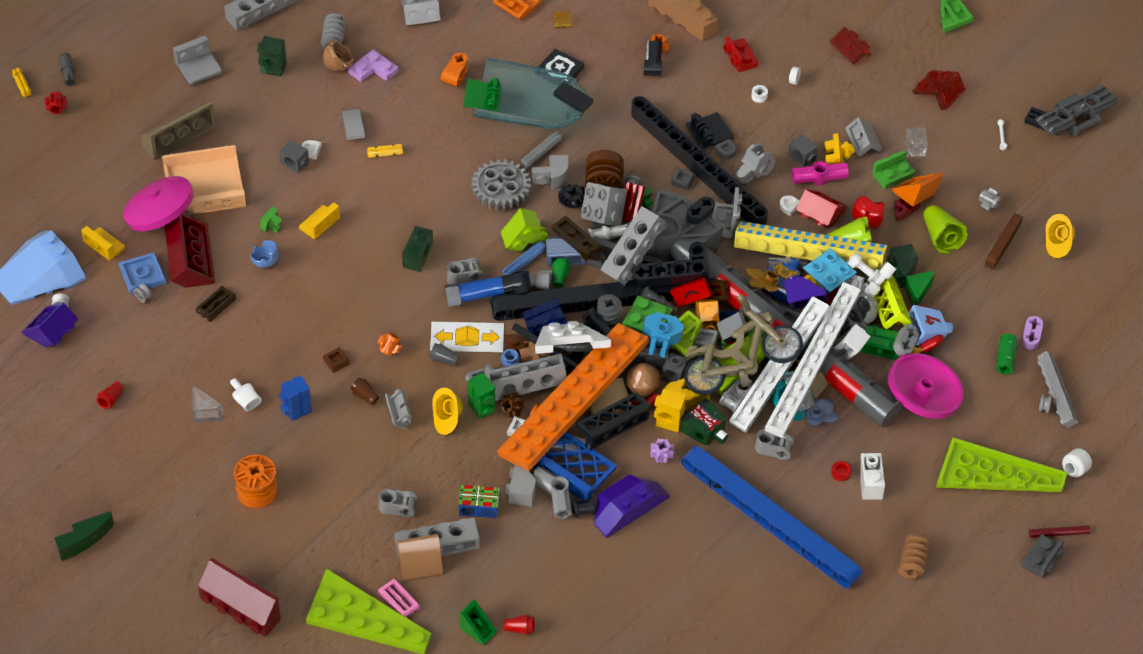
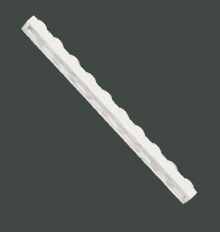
M844 282L842 283L830 309L823 318L765 426L766 432L781 438L784 437L859 297L861 289Z

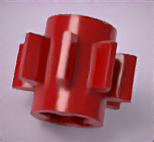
M60 92L50 93L49 97H45L46 110H49L52 114L62 113L63 109H67L66 96H63Z

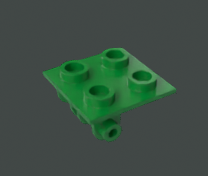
M494 77L489 83L467 78L463 106L498 114L502 93L499 79Z

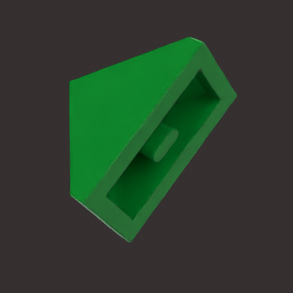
M929 271L906 276L904 289L912 307L913 305L918 306L933 284L935 272Z
M475 599L459 613L460 629L481 645H484L497 632Z

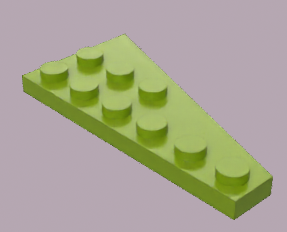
M952 437L936 488L1062 492L1068 472Z
M328 569L324 573L306 618V624L420 654L426 653L431 640L430 632Z

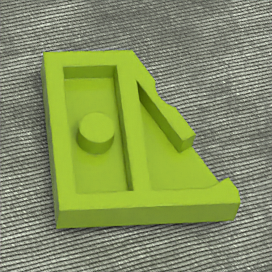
M689 310L678 318L684 325L681 341L671 345L684 357L685 353H688L687 349L693 346L702 327V321Z

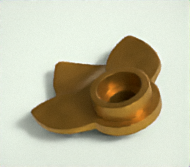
M746 269V272L752 277L749 281L752 287L757 289L765 288L769 292H776L778 290L779 275L771 270H767L764 273L758 269Z

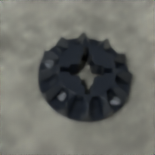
M569 183L568 186H562L558 193V199L562 205L568 208L583 206L584 186L579 187L577 183L575 185ZM573 192H575L576 195H574V197H572V199H571V196H570V195H571Z

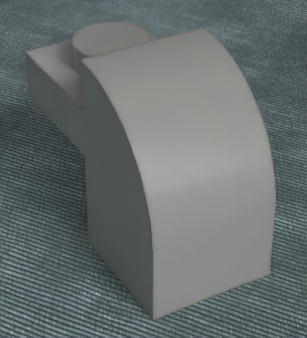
M549 155V167H532V185L550 184L551 190L562 187L568 179V155Z

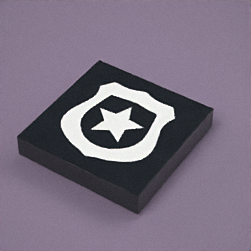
M554 49L535 69V74L557 86H560L563 82L570 84L583 70L584 63Z

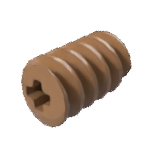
M917 534L906 535L898 569L902 577L915 579L917 576L924 574L925 561H927V554L931 545L928 539Z

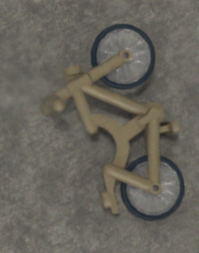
M739 295L737 299L743 307L746 324L732 332L731 336L736 339V343L728 350H717L713 343L700 348L697 345L689 347L687 349L688 353H685L686 360L698 355H705V357L697 358L687 366L684 373L685 383L692 392L700 395H709L722 387L726 377L739 375L742 387H746L749 385L748 375H753L758 370L756 357L762 331L765 334L762 340L763 352L767 358L777 363L791 362L800 355L803 348L802 336L796 329L790 326L782 325L772 328L769 323H772L769 312L761 315L756 314L750 308V303L745 296ZM755 328L749 357L747 358L740 352L745 341L744 334ZM732 357L739 364L723 367L716 359Z

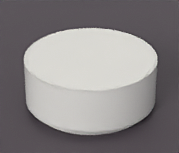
M793 67L789 75L790 84H798L801 68Z

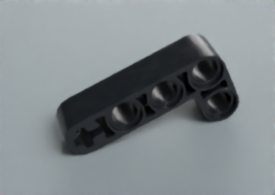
M693 242L689 247V260L637 265L633 269L636 284L639 287L646 288L647 286L657 287L686 284L703 277L707 280L709 277V257L705 245L702 242ZM699 251L702 252L700 255H695ZM678 271H684L682 274H677ZM665 272L663 276H658L659 273Z

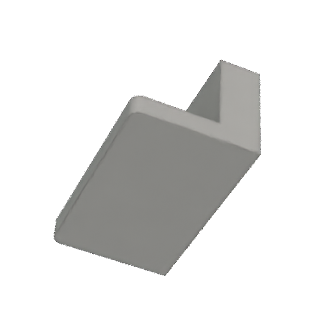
M858 117L845 127L855 152L860 157L871 148L879 153L882 151L870 123Z

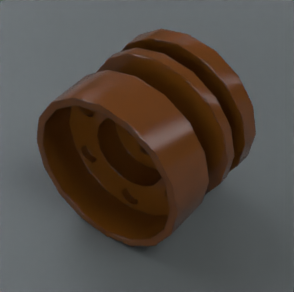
M598 150L589 154L586 159L585 188L587 183L591 182L623 189L624 159L622 156L611 150Z

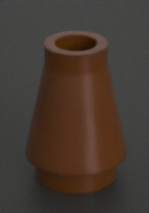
M360 377L350 387L354 395L371 405H374L379 399V396L366 379Z

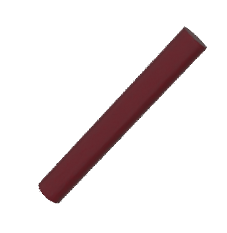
M1090 526L1029 530V537H1040L1041 534L1044 536L1089 534Z

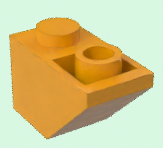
M716 299L695 301L696 316L702 321L701 328L719 331L717 326L719 322L718 301Z

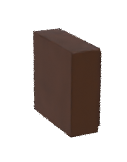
M340 348L323 355L324 362L333 373L350 364L349 359Z

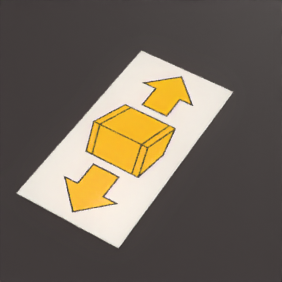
M431 322L430 351L435 343H441L452 351L503 352L504 323Z

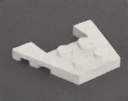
M570 321L568 324L561 325L559 323H550L549 326H543L535 344V353L553 352V345L590 342L593 349L611 347V339L577 321Z

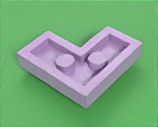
M374 49L348 68V73L360 82L372 73L388 81L399 72L398 66Z

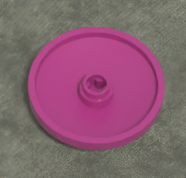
M169 176L156 180L143 187L128 201L123 212L124 220L135 231H150L160 228L175 220L188 208L194 197V189L190 182L181 176Z
M919 353L906 354L899 357L889 370L888 383L894 397L905 408L919 416L931 419L946 418L954 414L962 403L964 393L958 376L949 366L932 356Z

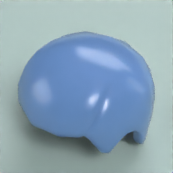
M264 240L261 247L255 246L253 253L250 255L251 262L259 268L273 266L279 259L277 243L271 240Z

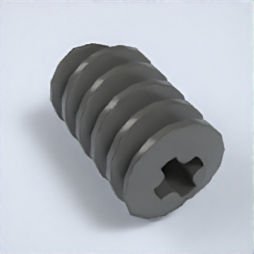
M605 294L598 299L597 312L612 330L621 322L622 305L618 297Z

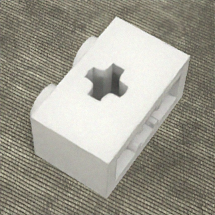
M855 324L838 338L832 348L847 360H850L861 350L870 336L863 328Z

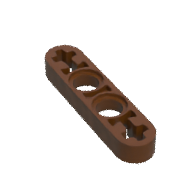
M1016 213L1012 215L990 251L985 266L995 269L1017 233L1023 216Z

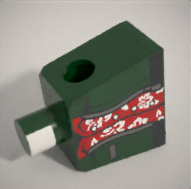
M707 398L681 419L680 431L704 445H708L714 439L723 444L729 437V434L724 431L725 417Z

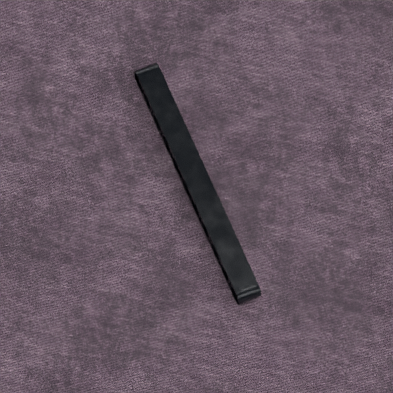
M637 96L632 99L631 116L691 172L695 173L726 204L732 205L735 187L739 188V194H742L741 205H738L741 208L740 216L749 223L767 224L768 209L645 97Z
M629 280L625 286L619 282L498 295L490 300L493 319L504 321L556 315L558 313L588 311L592 306L597 307L598 299L605 294L618 297L622 307L632 306L637 296H641L645 288L639 287L635 280ZM683 284L649 288L657 294L665 296L667 301H675L670 291L672 288Z

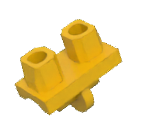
M838 133L833 134V140L824 142L826 152H834L833 154L825 155L827 164L844 163V156L845 158H850L855 152L854 146L849 144L848 141H845L843 144L839 141Z

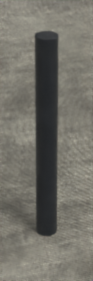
M517 323L513 325L512 330L536 344L538 340L536 335ZM554 347L553 352L549 353L551 355L561 353L564 364L572 369L579 365V363Z

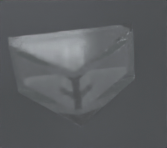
M192 387L194 422L223 420L225 418L224 407L197 387Z

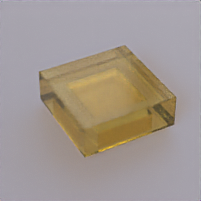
M570 11L553 12L554 29L571 28Z

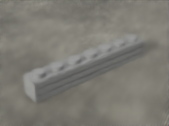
M1046 351L1037 356L1038 364L1042 368L1041 373L1046 379L1045 383L1050 389L1049 393L1053 397V404L1057 407L1056 412L1061 418L1060 422L1063 426L1065 425L1067 428H1070L1079 423L1055 359L1050 352Z

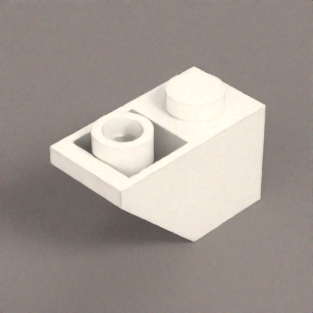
M861 453L862 500H882L885 482L881 453Z

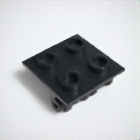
M718 112L702 118L700 114L693 113L691 121L686 123L701 149L734 138Z

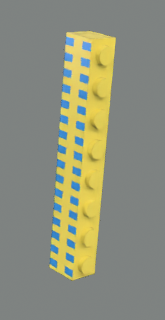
M740 221L735 231L734 248L812 261L831 248L846 263L855 252H858L862 256L861 261L873 271L875 269L880 270L886 262L887 245L743 221Z

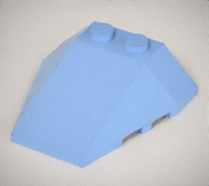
M47 230L27 240L0 268V293L13 305L34 299L39 294L46 293L48 295L52 294L53 290L64 288V290L69 289L85 280L86 276L69 248L52 230Z

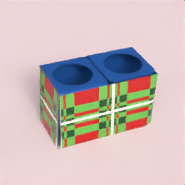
M460 486L459 515L497 518L501 488L499 493V488Z

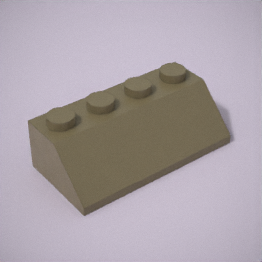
M211 101L202 102L141 134L143 148L156 160L216 128L213 103Z

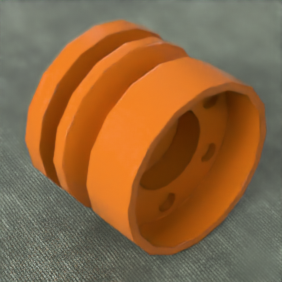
M255 454L242 458L236 464L234 479L239 501L250 508H263L271 504L278 494L276 468L272 460L266 456Z

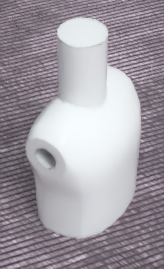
M236 378L231 380V385L236 389L232 393V397L246 412L253 410L261 403V397L250 383L241 385Z

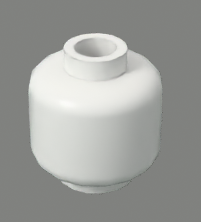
M1074 449L1063 458V469L1072 477H1080L1089 471L1092 466V459L1085 450Z

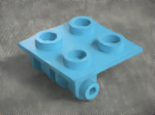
M831 248L803 267L827 294L857 274Z

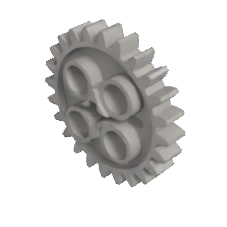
M497 159V163L490 160V165L483 163V168L478 167V172H474L471 190H473V196H476L477 201L482 200V205L488 203V208L494 205L496 210H498L499 206H502L503 210L506 209V206L513 209V204L519 206V201L525 202V197H529L531 179H529V173H526L525 168L520 169V164L514 166V161L508 164L507 159L503 163L499 159Z

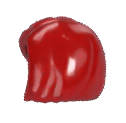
M860 196L853 205L852 215L854 220L867 216L868 228H879L882 224L885 204L882 201L872 202L868 197Z

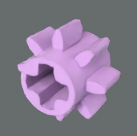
M658 438L655 444L651 443L650 457H654L656 463H667L669 458H673L674 444H670L668 439Z

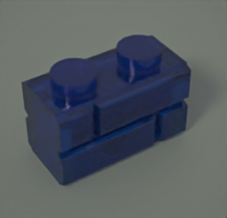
M558 298L522 312L528 331L539 337L543 326H549L550 323L568 324Z

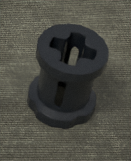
M592 497L578 502L571 501L574 518L589 513L591 515L595 514Z

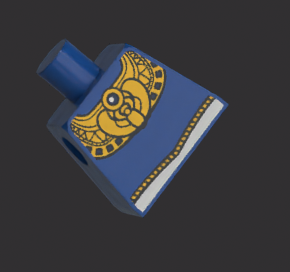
M792 259L789 264L781 260L777 261L768 270L779 275L778 290L776 292H769L765 288L760 290L789 305L784 281L794 275L801 277V272L798 271L801 267L800 262L796 259Z

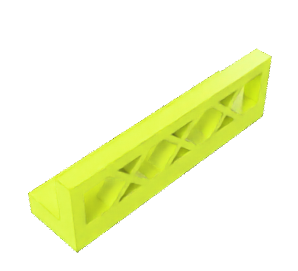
M891 275L888 280L885 279L879 286L881 289L874 296V300L878 304L877 312L886 330L897 321H900L904 326L912 324L896 279ZM884 290L882 297H878L880 291ZM885 302H888L887 307L883 308ZM894 313V316L887 320L889 314Z

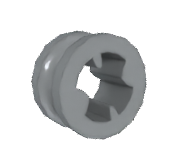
M140 284L139 288L133 290L137 299L142 303L147 301L146 298L150 299L152 297L150 290L144 284Z
M1043 394L1041 395L1038 412L1042 410L1045 413L1049 412L1051 396L1045 397Z

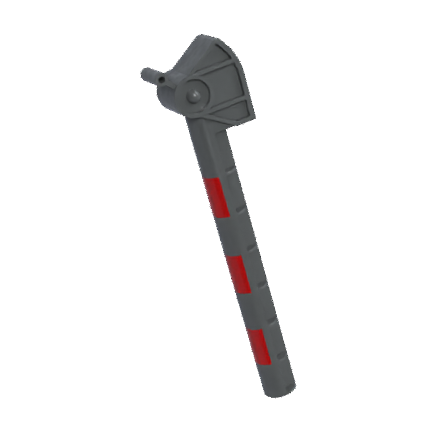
M659 190L652 212L666 223L662 232L657 235L652 247L646 254L661 259L663 262L689 260L690 245L693 242H702L706 247L709 257V277L707 279L728 280L726 287H729L727 294H730V298L725 300L737 311L743 312V307L737 298L739 295H744L750 303V308L756 314L761 315L769 312L772 323H769L772 328L782 325L792 327L797 320L760 289L752 287L745 277L715 254L719 249L724 226L711 216H708L697 225L688 223L686 221L687 209L694 203L679 194ZM630 221V222L627 223L626 229L628 228V226L630 225V223H631L632 221ZM699 251L695 255H700L702 252ZM709 285V286L721 287L720 285ZM714 291L716 294H722L721 291ZM782 329L776 332L785 338L789 330ZM815 333L812 334L797 357L798 360L801 361ZM831 347L820 368L827 383L882 428L888 426L901 411V402Z

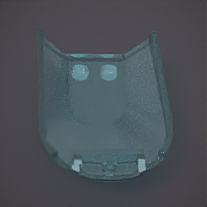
M487 57L483 82L489 83L494 77L499 79L500 86H502L499 112L474 108L473 117L546 129L567 127L582 117V113L553 96L554 91L563 82L586 94L585 89L581 88L577 80L572 76L559 71Z

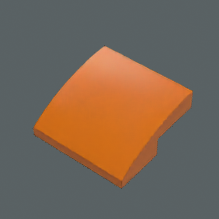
M494 0L493 4L521 20L530 14L543 0Z

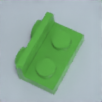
M905 151L894 153L874 163L872 175L884 190L915 177V170L906 161L907 153Z

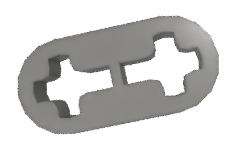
M912 324L902 327L895 339L893 348L900 357L911 353L918 339V331Z

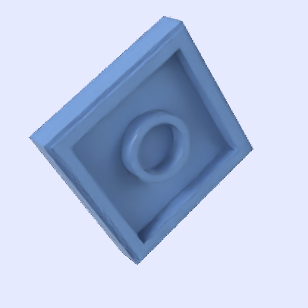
M155 252L118 263L130 294H134L133 290L139 288L140 284L146 285L148 289L167 284Z

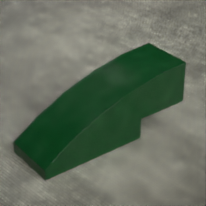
M111 511L71 524L72 532L54 537L61 560L64 561L87 550L106 535L114 526Z

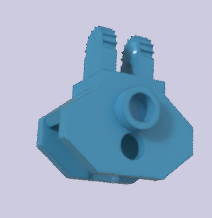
M658 312L646 316L643 333L650 340L648 354L653 355L655 346L662 347L660 357L665 358L669 346L681 341L684 325L676 316ZM663 319H666V320L668 321V323L661 322V321H662Z

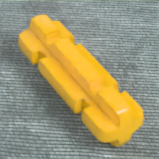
M20 68L13 69V77L22 96H30L32 94L24 74H22V70Z
M402 144L367 148L369 158L376 157L375 155L383 157L393 156L394 153L395 155L403 154Z

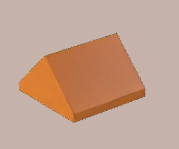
M938 172L914 177L893 188V192L914 207L936 194L943 173Z

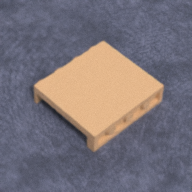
M235 145L162 156L165 177H184L194 189L193 200L183 212L184 214L194 215L246 207Z

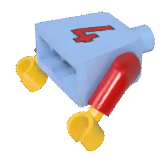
M913 305L912 308L907 309L912 325L918 331V339L915 345L920 346L918 348L914 347L911 353H926L941 344L947 334L952 333L953 324L945 322L939 310L930 309L924 305ZM897 321L895 324L901 325L902 323Z

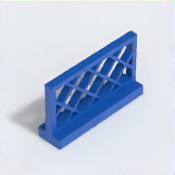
M568 432L562 435V440H558L554 444L563 445L564 451L552 452L551 447L549 449L550 453H546L533 466L535 469L542 466L557 477L562 476L566 478L569 482V492L581 500H587L588 497H592V494L617 469L616 464L593 449L589 451L583 442ZM565 444H574L578 450L566 451ZM589 454L593 457V461H582L581 455ZM567 456H579V462L568 463ZM553 457H565V463L557 464L553 461ZM597 465H606L609 469L598 472ZM583 466H594L595 472L584 473ZM580 467L581 474H572L569 472V468ZM596 477V482L591 487L585 482L584 478Z

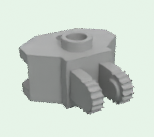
M760 143L752 144L747 149L742 160L743 165L736 173L740 183L744 185L749 183L754 177L758 179L760 176L768 175L774 167L775 159L770 151L765 152Z

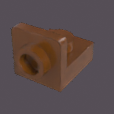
M504 334V351L514 349L519 354V349L526 348L529 340L520 334Z

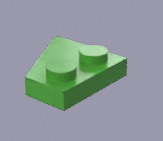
M960 0L940 1L943 33L973 22L974 17Z

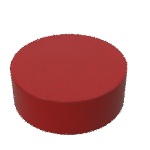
M844 461L835 462L831 469L832 477L837 481L848 480L851 476V466Z

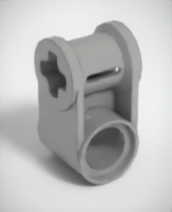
M469 258L450 262L447 266L448 284H462L482 280L484 273L480 270L479 259Z
M740 378L737 379L723 393L719 400V405L726 406L734 414L753 386L752 381L749 379V385L742 387Z
M763 429L757 434L755 451L761 455L787 460L791 457L790 448L794 444V438L788 434L781 438Z
M384 489L379 493V511L385 515L413 517L415 515L414 505L418 500V496L412 491Z

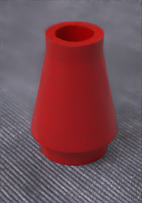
M115 381L112 385L99 392L97 403L104 409L113 407L123 390V385Z
M527 614L504 619V631L525 635L534 633V616Z

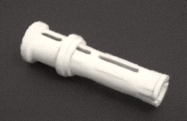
M627 224L609 228L608 226H602V228L594 230L589 228L586 230V233L592 238L595 236L610 241V239L622 237L626 231Z

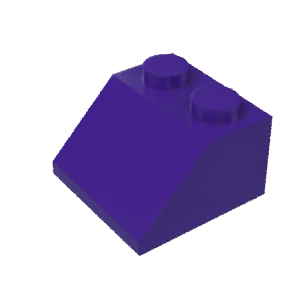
M794 275L784 281L788 303L792 310L806 307L812 297L822 302L829 301V297L824 289L804 277Z
M62 302L45 307L21 332L44 347L56 346L62 341L61 337L75 327L73 324L78 318Z

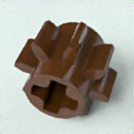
M517 393L503 395L504 399L499 403L501 413H507V417L520 416V411L524 408L523 398H517Z

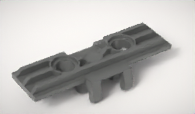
M1102 85L1084 95L1078 96L1075 93L1057 102L1053 110L1037 117L1035 120L1050 136L1065 129L1072 136H1077L1079 132L1093 125L1101 124L1102 120L1098 113L1119 103V100ZM1087 101H1093L1096 105H1089ZM1080 115L1084 119H1089L1077 126L1075 125L1074 119Z

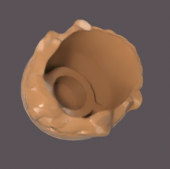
M334 40L330 41L324 48V65L332 71H343L352 66L353 57H351L350 50L346 45Z
M639 363L630 368L625 384L633 393L637 392L641 397H646L660 387V375L653 365Z

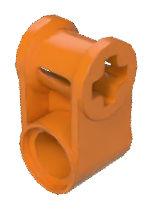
M456 53L452 56L448 65L442 71V82L456 87L461 85L465 75L468 73V66L466 65L468 58L466 54Z

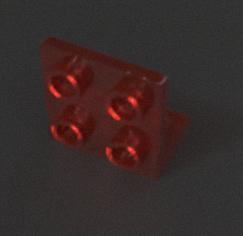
M932 70L927 73L924 79L912 91L913 94L935 95L940 109L947 110L966 88L959 72Z

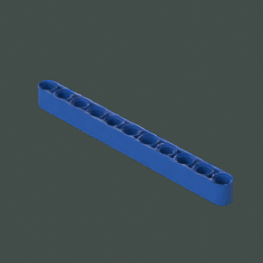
M694 446L681 458V464L687 471L709 487L708 483L711 481V489L842 587L849 588L862 575L861 568L855 562L700 447ZM718 483L719 485H721V488L715 489L713 485H716Z

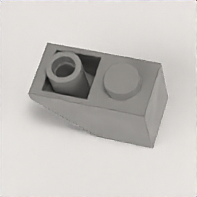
M515 465L510 468L509 479H511V483L506 485L505 495H508V503L532 507L536 492V479L529 471Z

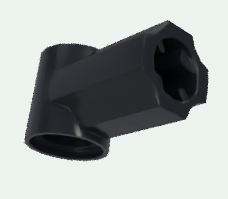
M647 41L646 59L644 61V75L661 77V41Z

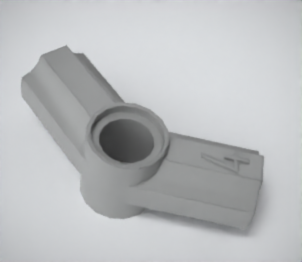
M542 466L538 467L533 473L536 485L551 494L554 517L567 519V517L572 515L568 480L562 476L557 477Z

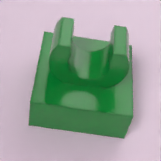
M650 187L645 188L642 206L648 210L651 209L650 205L653 204L650 199L653 191ZM638 192L636 193V197H635V205H636V200H637Z

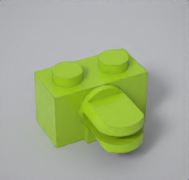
M522 208L517 211L501 231L506 249L522 252L529 243L536 244L538 241L546 243V239H549L547 229L540 226L536 212Z

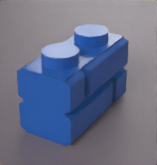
M298 376L293 378L292 381L282 383V393L279 394L280 400L283 403L280 405L282 413L285 416L288 415L292 421L300 418L301 415L304 416L311 413L310 389L303 377Z

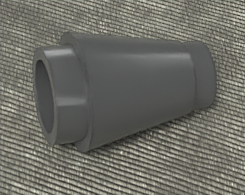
M435 343L429 355L430 358H433V361L454 366L460 356L441 343Z

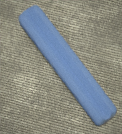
M538 241L503 269L502 275H509L520 271L546 250V244Z

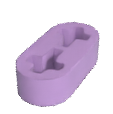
M1031 316L1026 320L1022 345L1028 350H1034L1039 345L1043 328L1041 318ZM1032 324L1036 325L1035 330L1032 329ZM1030 336L1033 337V342L1029 341Z

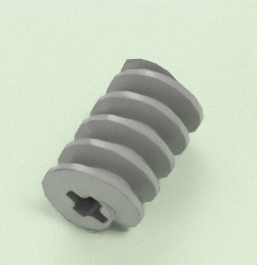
M329 14L325 17L321 39L323 49L332 40L343 44L346 23L341 15Z

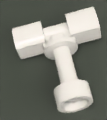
M855 252L847 261V264L852 268L857 266L869 276L867 279L869 284L862 292L871 294L874 297L881 289L879 286L885 279L888 280L896 271V268L886 262L880 270L875 269L873 271L861 261L862 256Z

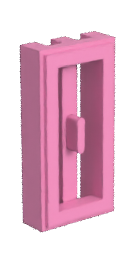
M395 578L378 589V593L404 617L407 618L408 615L414 614L415 610H420V605ZM391 586L395 587V589L411 604V607H409L402 600V598L391 588ZM395 600L405 609V611L395 602Z

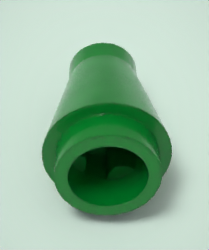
M555 259V262L552 264V285L554 287L561 288L564 286L571 268L570 262L566 259Z

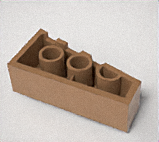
M648 0V6L651 8L655 7L663 16H669L677 25H683L686 27V31L702 41L717 34L718 19L700 0Z

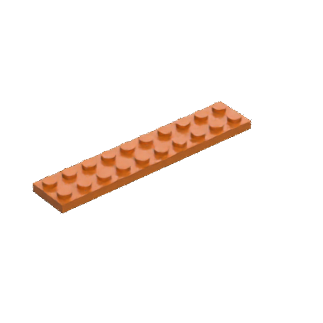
M618 323L606 335V337L611 339V347L593 349L497 450L498 456L530 471L650 342L649 337Z

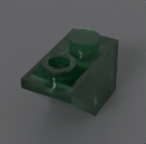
M912 244L890 248L889 256H887V262L896 268L893 276L898 281L900 288H904L906 276L913 275L916 270L918 257Z

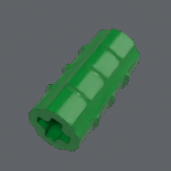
M1003 334L1000 337L998 357L996 359V370L1000 374L1006 375L1013 372L1018 340L1013 334Z

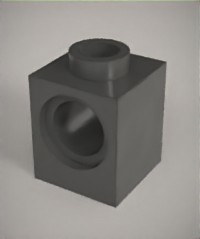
M801 134L790 142L788 155L805 167L816 160L818 146Z
M291 140L279 151L280 163L296 172H299L309 163L308 149Z
M670 353L663 366L662 380L671 383L683 379L689 360Z

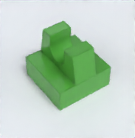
M273 206L261 218L260 229L264 232L270 229L277 233L281 228L282 219L277 216L278 210Z

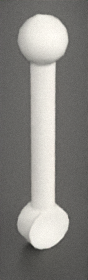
M999 119L997 121L1001 137L999 148L1006 150L1007 144L1004 141L1003 131L1004 120Z

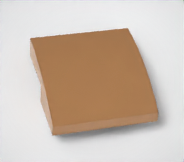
M438 534L397 541L402 581L443 574Z

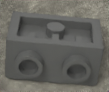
M645 347L633 359L629 367L639 363H648L655 368H663L668 358L669 349H667L665 358L660 357V347L655 348L653 355L648 354L649 348Z
M1041 534L1023 560L1021 567L1043 578L1046 572L1050 573L1054 568L1055 559H1060L1063 555L1065 540L1061 538L1057 543Z

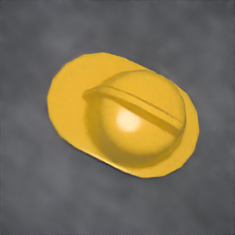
M1056 214L1046 224V248L1050 256L1054 258L1064 257L1072 248L1075 228L1067 216Z
M449 388L438 389L433 397L434 425L437 432L442 435H448L453 432L457 426L458 417L463 410L462 400Z

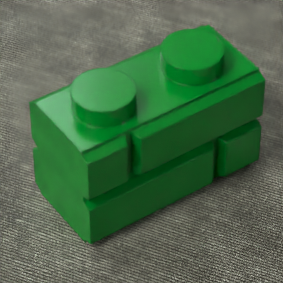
M875 325L867 326L865 332L870 338L861 348L860 352L897 360L899 355L895 353L893 345L898 331L881 329Z
M480 373L468 380L467 391L468 406L479 419L492 415L495 411V386L484 373Z

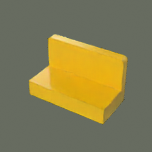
M334 202L329 207L322 205L299 225V229L315 240L340 218L339 205Z
M86 226L81 230L83 242L109 261L125 249L123 243L101 227L93 231Z

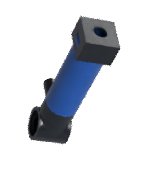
M523 270L509 275L462 284L444 285L448 307L460 305L463 302L498 295L527 292L532 290L529 271Z

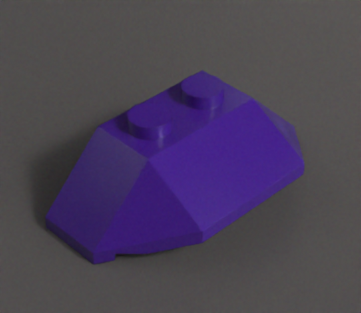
M629 474L598 494L594 525L608 538L668 499L670 495L658 482Z

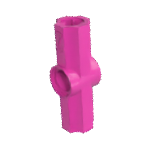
M818 161L813 166L791 169L793 184L812 182L815 185H824L828 180L847 179L849 176L847 163L827 164L823 161Z

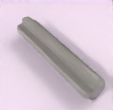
M557 131L552 133L521 159V166L525 169L529 168L560 142L562 135Z

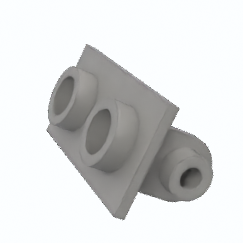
M397 389L393 395L386 393L385 397L393 425L409 430L408 424L411 423L412 416L409 407L405 405L407 403L405 392Z

